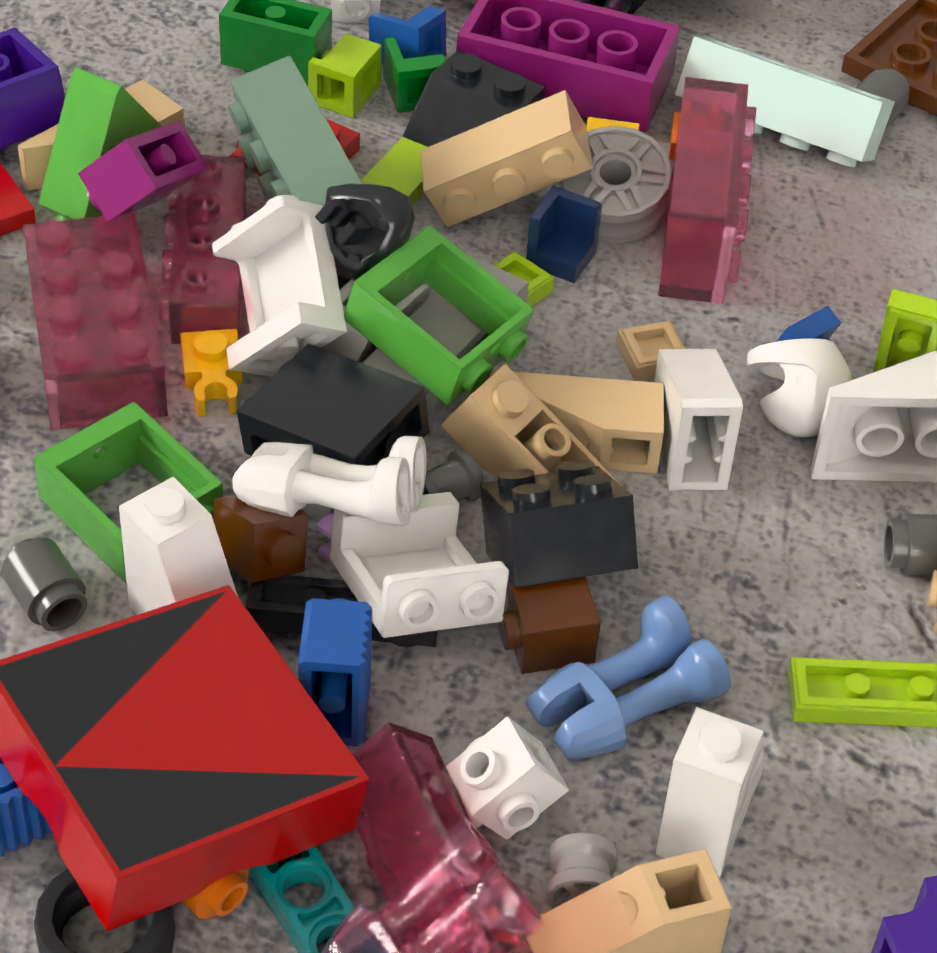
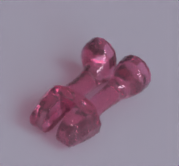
M463 817L446 833L438 855L395 900L375 914L359 903L338 926L321 953H454L472 938L488 929L497 928L516 937L525 938L540 929L544 922L528 898L504 872L506 870L505 866L477 828L466 817ZM472 885L461 898L421 934L406 945L402 943L400 939L445 899L459 889Z

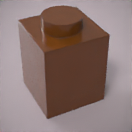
M236 494L214 498L213 521L227 565L231 570L250 583L305 572L308 513L300 509L293 517H287L259 510L237 498Z
M579 577L521 587L510 585L508 611L503 612V620L499 622V630L504 649H514L520 672L525 674L563 668L570 663L576 662L584 664L595 663L601 622L586 578Z

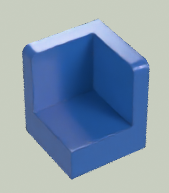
M428 6L409 20L378 12L368 19L369 41L382 45L381 64H383L384 38L395 37L403 59L443 54L444 57L447 56L446 10Z

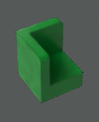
M395 37L384 38L383 78L397 113L414 111L430 74L446 60L443 54L403 59Z

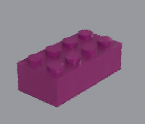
M478 0L457 35L456 51L460 49L469 54H474L480 59L510 72L518 73L524 78L545 86L544 98L566 90L581 117L639 123V131L647 132L674 74L680 26L574 0Z

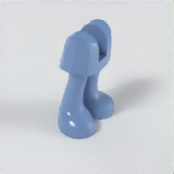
M663 595L647 604L643 609L640 617V638L634 644L610 658L588 666L581 662L566 665L532 692L526 700V707L538 723L544 727L554 726L564 721L556 731L554 737L555 744L568 760H579L624 748L627 740L625 728L641 718L683 703L708 702L725 695L731 688V677L724 657L709 640L700 639L691 644V629L685 613L676 601L669 596ZM671 667L654 680L615 698L612 691L655 671Z

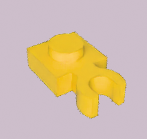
M237 329L180 333L185 389L194 388L196 414L199 417L206 416V403L212 399L224 400L228 404L229 414H236L239 408L237 385L243 384V374L240 371L229 370L226 348L239 340Z

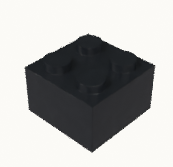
M584 460L564 462L557 466L558 472L535 475L534 471L529 469L507 470L497 475V481L480 483L486 554L493 562L502 561L509 570L508 579L515 587L638 569L633 495L599 466H594L593 462Z

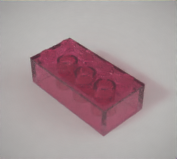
M685 77L672 167L658 296L723 304L727 282L737 284L741 251L733 250V247L740 248L741 242H745L749 209L743 208L748 205L751 186V174L746 172H750L754 140L750 139L753 138L757 107L747 106L749 84Z
M129 213L110 222H107L104 215L99 217L62 221L51 220L44 223L23 225L51 431L91 426L132 402L139 405L152 418L168 416L164 362L136 214Z

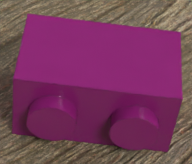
M179 120L125 139L80 171L78 175L87 188V195L91 203L102 212L107 222H110L163 200L209 167Z

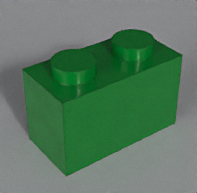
M229 0L219 14L221 64L251 72L291 56L305 83L308 85V62L312 57L321 59L326 50L332 49V9L296 0Z

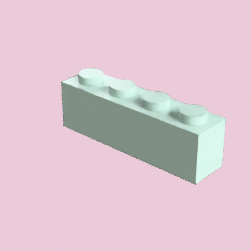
M694 36L675 93L676 96L690 100L691 110L694 112L710 115L711 105H718L721 112L735 116L733 125L741 129L762 134L764 127L782 133L779 141L786 145L807 151L810 144L828 150L827 159L849 167H856L857 161L865 162L875 159L895 103L892 100L710 37Z

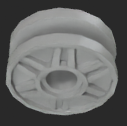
M609 126L590 130L588 138L593 169L561 181L560 188L601 203L602 210L598 242L617 245L638 241L655 231L666 216L672 174L667 152L654 138L633 128Z

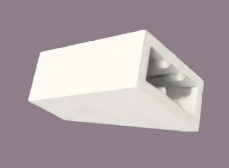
M659 349L654 382L664 383L662 451L669 491L727 490L743 411L742 398L716 349Z
M174 477L119 506L129 607L136 615L229 585L237 595L212 515Z
M696 707L673 760L656 856L665 859L706 849L720 879L762 774L763 730Z

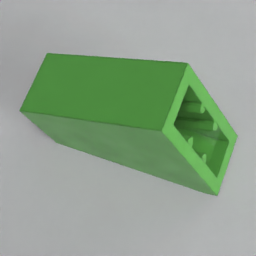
M75 67L70 77L38 204L55 217L52 225L60 231L82 240L85 232L105 240L115 220L107 222L102 212L91 203L87 195V188L78 173L125 139L162 127V125L121 85Z

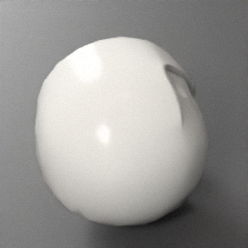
M793 339L778 341L755 347L747 353L746 369L750 373L766 379L784 382L778 390L762 398L759 405L769 422L779 430L795 437L818 436L829 388L853 380L852 372L837 344L830 340Z

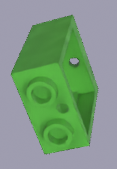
M429 225L407 241L401 248L391 253L354 281L344 318L348 324L446 405H449L465 390L470 394L476 391L490 377L493 367L500 361L504 360L506 363H510L519 356L529 341L530 336L525 332L535 309ZM426 283L489 334V336L459 359L395 306Z
M135 402L126 405L34 457L39 498L125 583L127 582L121 530L85 496L86 493L141 463L161 483L174 477L212 515V518L214 498L224 497L223 483Z

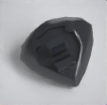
M349 183L331 186L327 189L325 205L315 218L321 224L325 223V231L330 250L334 256L338 275L355 281L409 241L415 214L409 196L391 187Z

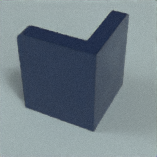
M553 185L530 216L526 259L550 275L575 283L597 252L602 210L601 203Z

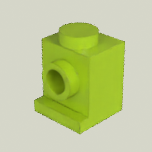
M345 33L331 50L328 49L324 52L321 59L312 57L308 62V88L318 106L354 118L381 86L382 45Z

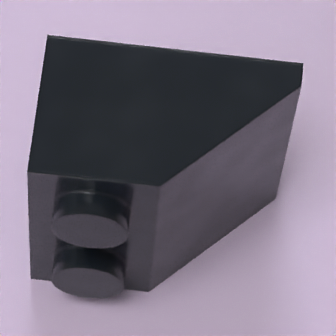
M458 49L430 74L402 137L430 147L544 99L545 86L524 78L518 73L510 72L480 59L474 54Z

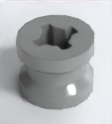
M579 832L557 838L550 845L549 866L555 875L548 883L547 901L552 909L612 879L611 875L617 870L618 850L613 842L597 834Z

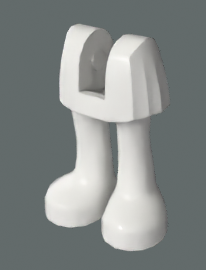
M402 436L392 446L389 457L381 459L377 465L369 466L349 464L314 454L313 446L308 444L263 443L254 452L252 457L246 460L235 472L232 479L233 490L237 498L249 506L287 517H293L298 510L304 508L307 504H318L367 518L383 525L407 526L411 512L418 511L424 491L427 465L425 441L423 437Z

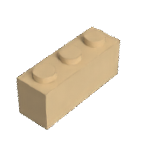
M566 90L421 150L424 193L447 227L593 169L587 127Z

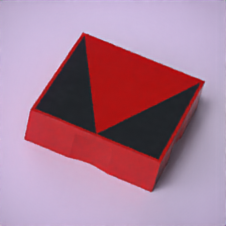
M229 585L0 660V758L20 791L34 803L47 820L54 834L61 858L106 931L198 895L214 882L232 873L257 866L271 865L355 829L370 778Z

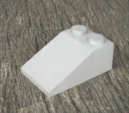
M937 350L829 388L810 469L811 479L937 482Z

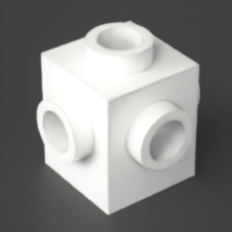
M508 716L484 736L475 739L463 753L445 766L458 790L452 798L461 815L473 827L479 828L484 824L506 840L518 831L532 825L540 813L569 791L542 742Z

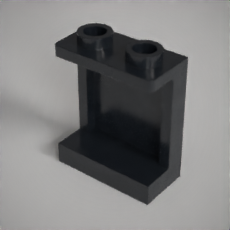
M309 343L289 362L285 363L253 396L249 397L237 410L244 452L250 456L263 443L280 442L312 445L314 454L349 464L377 465L381 459L389 457L392 446L398 438L402 436H419L424 438L430 432L424 386Z

